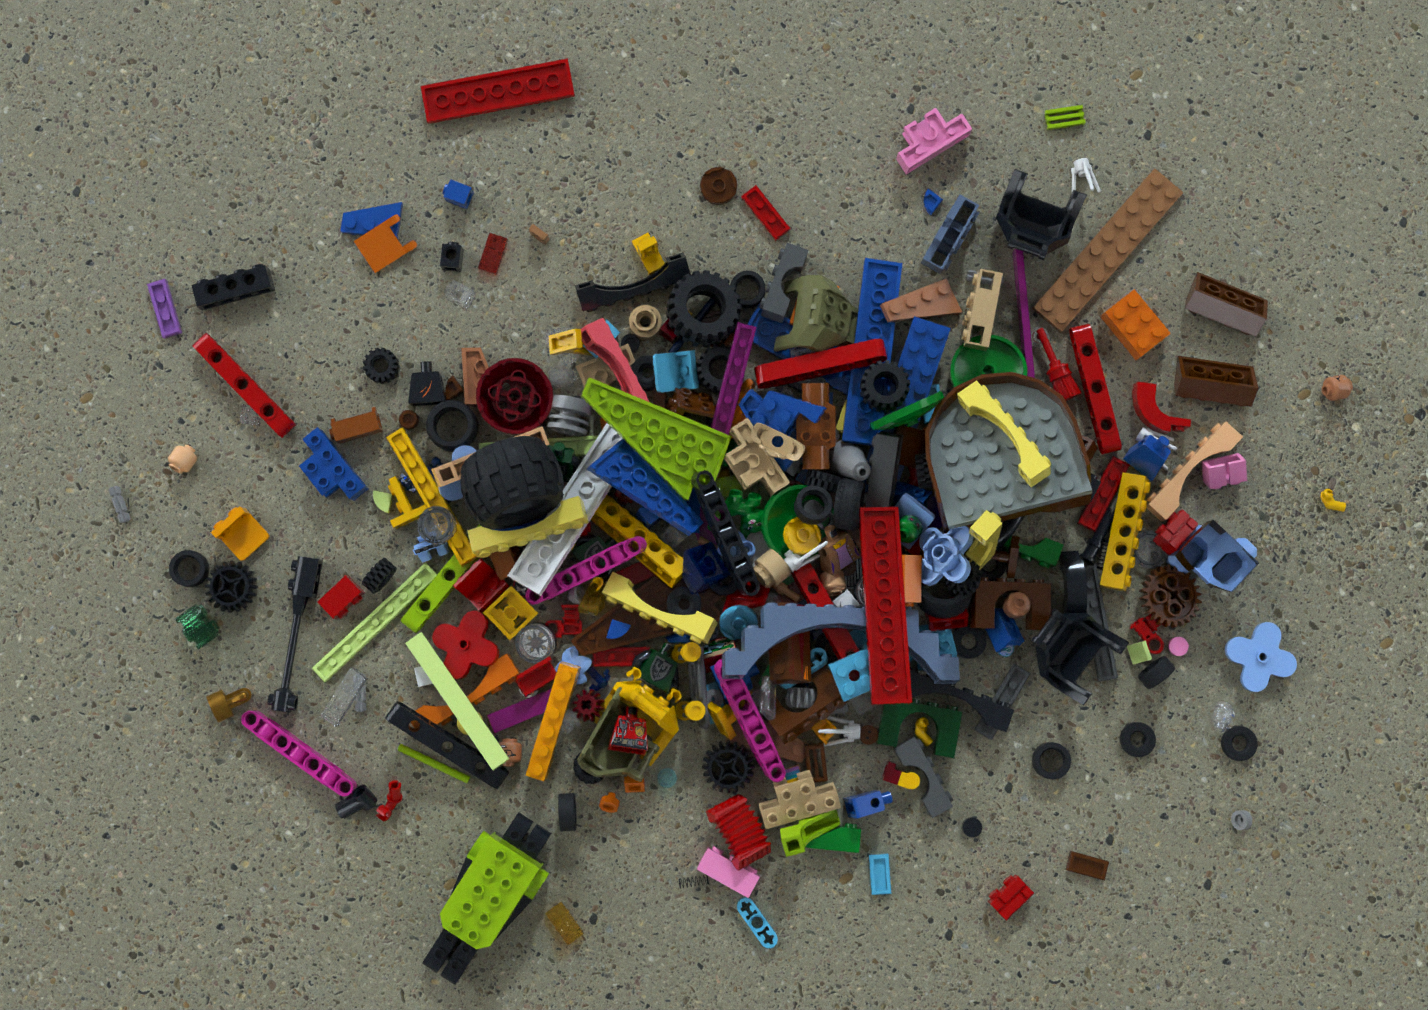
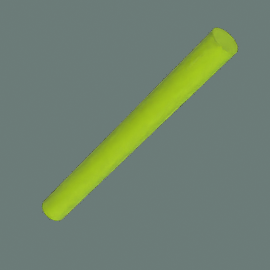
M400 744L397 751L462 782L468 783L470 780V776L403 744Z

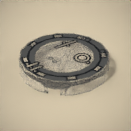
M431 506L425 509L419 517V534L428 543L434 545L444 544L454 536L456 519L449 509L441 506Z
M1143 531L1137 536L1139 538V546L1137 550L1135 549L1133 557L1136 558L1135 563L1139 567L1154 569L1161 566L1167 560L1168 554L1153 541V538L1157 535L1155 531Z

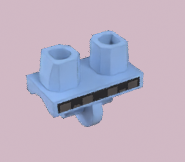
M425 529L426 533L429 536H438L437 532L434 531L429 533L428 529ZM421 536L417 538L422 543L414 545L413 549L414 554H418L422 562L432 559L429 551L436 548L439 556L449 553L446 540L441 543L432 544L425 541Z

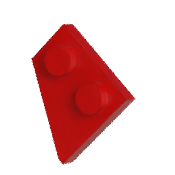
M750 582L745 586L747 592H750L752 589ZM759 583L760 590L756 595L745 596L740 594L738 590L731 595H727L723 612L729 607L736 605L747 606L751 609L765 605L770 588H765Z

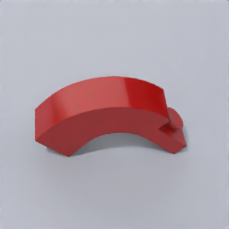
M1136 382L1133 384V407L1139 419L1148 428L1161 434H1168L1171 432V428L1172 431L1184 432V430L1191 427V419L1171 417L1161 412L1155 399L1157 384Z

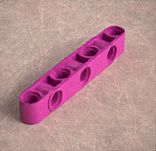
M641 536L630 538L555 574L539 599L534 596L533 591L528 589L525 594L527 602L535 605L554 598L629 561L632 557L645 551L647 547L646 540ZM633 541L638 543V551L633 548ZM600 558L605 560V567L600 565ZM567 574L572 577V583L567 581Z
M722 659L718 660L714 666L715 673L755 759L766 777L774 782L782 781L786 775L785 768L744 680L722 679ZM745 699V705L739 708V702ZM761 733V739L755 742V737ZM777 767L776 774L771 775L772 770Z
M257 710L247 711L242 715L241 722L244 727L340 796L351 795L357 788L356 781L274 720ZM251 714H254L256 716V722L254 724H251L249 722V717ZM283 736L288 741L285 747L280 744V739ZM313 759L319 762V767L316 770L311 766ZM344 782L350 784L349 792L343 790L342 785Z

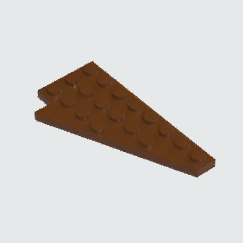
M694 547L681 556L687 560L690 567L687 574L673 588L669 587L658 576H654L635 591V594L642 601L655 609L668 613L667 598L669 594L676 588L690 587L701 598L702 606L700 612L714 618L716 622L720 620L721 613L714 604L724 596L714 593L708 586L707 574L710 567ZM717 578L718 583H719L720 585H723V584L720 582V580ZM681 599L678 606L682 610H687L690 602L687 599ZM619 603L570 641L579 653L585 656L675 633L673 632L674 628L669 626L663 628L656 624V620L652 618L646 620L639 616V612L635 610L633 613L622 608L623 605ZM612 619L631 625L628 632L616 639L606 638Z

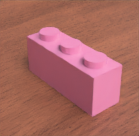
M716 846L708 847L697 866V870L749 898L760 878L757 874L758 870L749 865L738 871L731 862L733 856L730 855L729 858L724 856V851Z

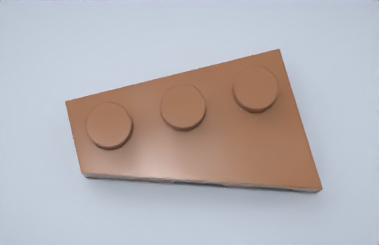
M481 347L461 348L464 403L467 406L477 405V385L482 374L489 367Z

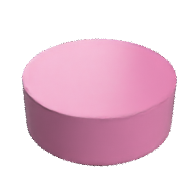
M1174 637L1169 640L1168 650L1172 655L1182 656L1187 653L1189 645L1186 639Z

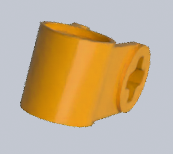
M828 719L817 722L811 729L827 745V741L834 734L819 733L818 730L837 728Z

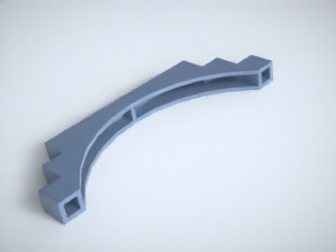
M766 603L760 610L761 628L757 625H749L741 632L742 651H739L738 648H729L722 654V679H742L758 658L774 645L796 634L814 629L837 627L866 632L865 606L855 608L854 605H845L841 608L833 604L816 607V604L797 606L795 603H788L785 606H778V603ZM905 607L909 656L919 663L935 684H955L960 681L959 657H952V654H941L939 657L938 633H932L930 630H923L919 633L918 610H912V607Z

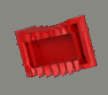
M740 794L729 797L726 801L714 805L713 808L706 811L709 822L717 824L715 829H720L718 833H723L722 838H727L725 844H730L727 849L732 850L729 855H734L731 862L738 871L771 853V842H765L768 836L763 835L766 829H760L763 823H757L759 817L753 816L755 810L748 811L751 805H745L747 798Z

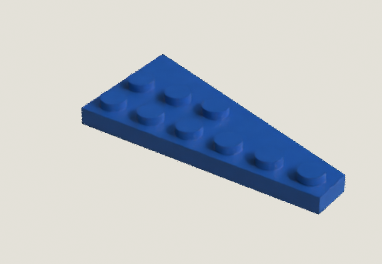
M623 438L587 468L588 471L688 536L704 523L682 497Z

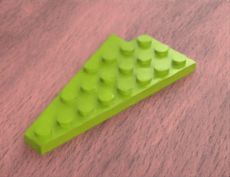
M590 377L587 379L581 397L684 500H689L693 489L691 478L694 473L709 471L716 481L732 436ZM700 475L699 482L704 485L706 479L703 475Z

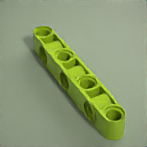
M453 555L405 613L401 622L416 634L454 590L453 585L457 582V579L464 575L480 557L462 567L456 556ZM449 571L455 572V578L452 581H448L446 578V574ZM428 600L430 602V609L423 611L422 603Z

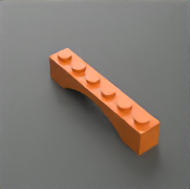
M510 654L503 655L496 663L489 666L487 674L480 685L467 696L471 704L478 705L486 700L484 696L490 692L494 695L502 690L501 686L506 682L509 685L515 682L517 675L521 672ZM423 705L415 710L435 724H441L442 726L451 722V717L454 716L448 705ZM411 721L414 728L420 726L418 721Z

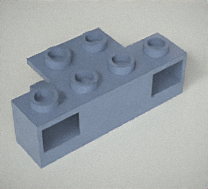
M959 194L923 257L921 264L941 274L943 269L947 271L952 262L949 259L951 254L956 255L964 241L961 237L965 238L973 225L970 221L975 222L980 213L977 211L978 204ZM962 205L973 210L965 225L955 220ZM936 251L946 256L942 266L931 261Z

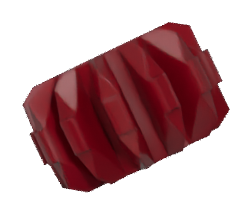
M590 689L589 692L582 690L583 696L576 694L579 700L572 701V704L577 705L572 710L577 713L576 717L578 719H583V722H587L589 719L591 722H595V715L601 718L602 715L599 711H605V708L600 706L605 703V700L600 699L601 694H595L593 689ZM588 702L592 703L590 704L592 706L590 709H587L588 707L586 706Z

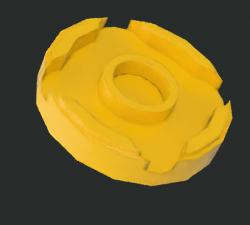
M798 517L790 520L784 527V542L793 553L805 555L821 542V533L818 526L806 524Z

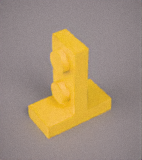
M646 233L632 240V244L649 275L663 266L664 261L659 253L658 243L654 236L650 237L649 233Z
M572 329L549 335L550 355L574 353L593 356L582 346L581 329Z
M394 476L388 479L390 482L388 488L392 496L396 495L398 500L396 506L400 513H404L390 520L393 528L398 529L420 519L421 514L428 509L426 505L413 510L399 478Z
M749 690L754 703L759 701L757 694ZM745 699L739 702V708L745 705ZM712 701L707 704L708 712L719 732L730 740L737 736L731 725L737 719L730 705L726 704L721 708Z

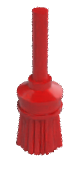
M1044 329L1036 330L1050 361V369L1046 372V375L1049 377L1054 390L1062 395L1065 401L1082 394L1071 376L1072 371L1068 367L1069 364L1061 363L1060 359L1057 360Z

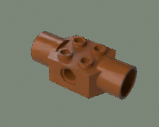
M802 383V401L827 408L818 423H813L801 413L796 419V440L805 446L802 456V469H830L829 449L836 446L835 406L829 403V383Z

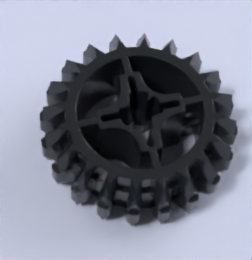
M230 561L229 565L227 562H222V567L220 565L215 566L217 572L210 571V574L213 575L212 578H206L207 581H210V585H205V588L210 589V591L205 594L206 596H212L208 601L210 603L215 602V608L220 607L222 612L228 610L229 613H233L234 609L236 612H240L241 607L246 609L248 607L246 601L253 603L250 596H257L253 589H258V586L253 585L257 578H251L254 575V571H248L249 566H243L242 562L235 564V561ZM236 571L242 576L232 579L226 573ZM221 579L222 587L218 590V583ZM230 583L234 584L233 590L228 589ZM245 583V591L242 594L241 586ZM231 594L237 601L228 603L221 597Z
M730 740L726 741V746L723 745L722 741H719V748L716 745H712L713 751L707 750L706 752L709 757L703 758L706 764L702 765V769L707 770L703 773V776H710L707 779V783L713 781V789L719 785V792H722L723 788H727V793H730L731 788L738 792V785L744 789V782L750 783L749 777L754 775V772L751 771L755 768V765L751 764L754 758L747 757L750 754L749 750L743 752L745 747L743 744L737 748V741L734 742L733 746L730 745ZM726 752L734 753L729 758L718 756ZM739 757L744 763L745 770L743 773L736 766ZM713 760H715L717 762V765L721 768L720 774L718 776L715 774L713 770ZM733 761L732 769L730 770L729 768V770H726L724 772L725 764H731V762ZM729 775L734 776L735 778L738 777L737 779L731 781L723 780L725 779V777Z

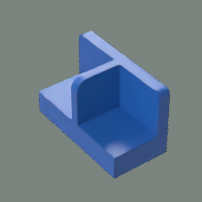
M996 608L995 627L986 629V632L995 651L1000 653L1008 645L1020 646L1025 641L1015 620L1008 617L1003 609Z

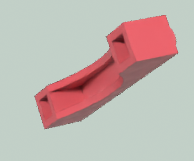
M604 318L584 326L581 329L584 346L587 350L600 357L611 368L620 384L621 390L649 402L645 391H643L638 382L637 376L633 373L627 358L622 353L619 343L615 340Z

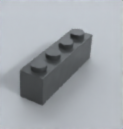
M884 431L876 433V436L874 435L872 439L874 451L869 459L871 472L866 480L868 492L864 495L865 507H893L904 435Z

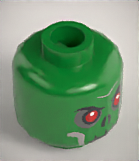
M905 515L899 520L901 542L912 543L922 533L923 526L921 521L914 515Z

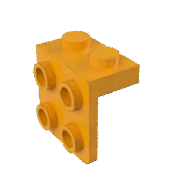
M239 506L238 508H233L224 521L217 522L211 534L215 538L222 540L239 560L244 561L266 542L270 535L246 508Z

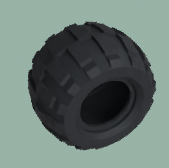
M518 436L497 441L473 453L461 467L460 483L465 504L474 519L484 528L501 530L532 522L554 510L564 496L563 474L557 458L550 447H547L540 438Z

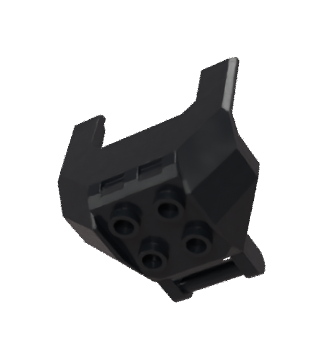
M1014 169L1000 203L996 219L1008 242L1007 248L1012 250L1015 248L1037 256L1039 260L1044 261L1046 254L1068 244L1074 223L1087 194L1073 190L1066 207L1055 206L1023 194L1021 190L1028 173Z
M1053 609L1050 613L1051 617L1037 636H1033L1031 639L1036 649L1039 674L1057 690L1084 706L1092 693L1077 685L1080 675L1101 647L1107 646L1115 652L1122 654L1129 642L1102 627L1087 613L1062 614L1058 610Z

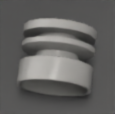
M554 395L551 408L559 412V414L549 416L551 420L556 422H548L547 428L566 436H587V430L580 427H588L589 423L581 418L590 417L592 407L584 399Z

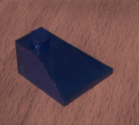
M712 542L684 551L682 578L692 595L704 591L730 576L725 563Z

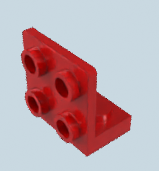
M482 559L472 564L471 568L464 575L460 576L453 585L481 613L509 587L504 580H500L495 570Z

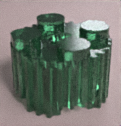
M195 604L175 618L176 622H181L183 626V635L190 643L192 641L196 642L198 650L219 636L218 629H220L214 619L210 620L206 615L208 611L202 604L199 606Z

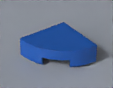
M927 189L924 195V207L929 215H932L943 199L930 189Z
M612 619L606 638L616 639L628 632L631 625Z

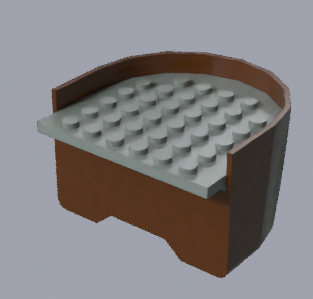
M1014 372L982 374L954 387L935 407L925 431L926 460L944 533H947L950 529L962 526L970 528L986 510L990 513H996L1002 522L1038 512L1056 513L1084 506L1091 502V466L1077 420L1063 396L1040 379ZM976 380L981 386L985 385L993 400L997 399L1000 402L1004 413L1008 412L1012 416L1017 428L1021 427L1026 433V438L1037 445L1038 452L1050 460L1051 474L1032 488L1019 474L1018 464L1021 461L1010 438L991 421L974 414L970 417L959 404L957 393Z

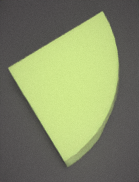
M373 490V499L377 507L389 513L393 499L392 494Z

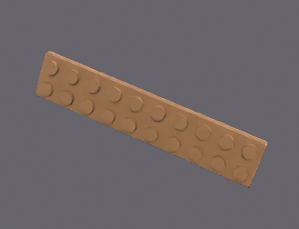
M1154 168L1032 309L1061 333L1184 192Z

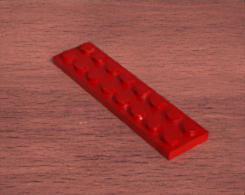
M568 58L420 86L428 124L575 97Z

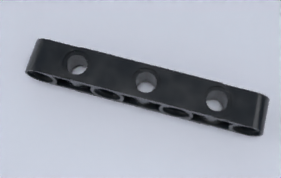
M709 471L696 472L693 474L691 482L727 569L740 594L745 596L756 595L760 590V585L724 498ZM700 475H703L706 479L704 485L699 482ZM716 511H719L721 513V518L719 521H717L714 516ZM732 546L736 548V555L734 557L730 554ZM748 582L752 585L750 592H747L745 588Z
M396 701L385 717L388 722L495 789H499L509 774V771L503 766L493 771L480 751L402 702ZM411 721H418L420 726L412 728L409 723ZM444 742H451L453 747L446 749L442 744ZM482 762L486 766L484 769H477L475 765Z

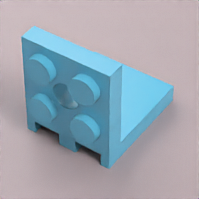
M866 643L858 646V652L828 664L844 702L870 691L868 647ZM852 670L859 672V678L855 681L849 679V673Z

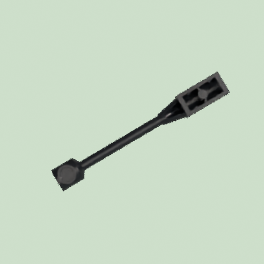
M298 556L297 560L292 561L291 571H295L294 579H289L288 590L292 591L294 616L281 688L274 690V694H269L267 703L272 706L271 710L291 712L297 708L298 696L294 695L289 689L299 627L308 598H317L323 560Z

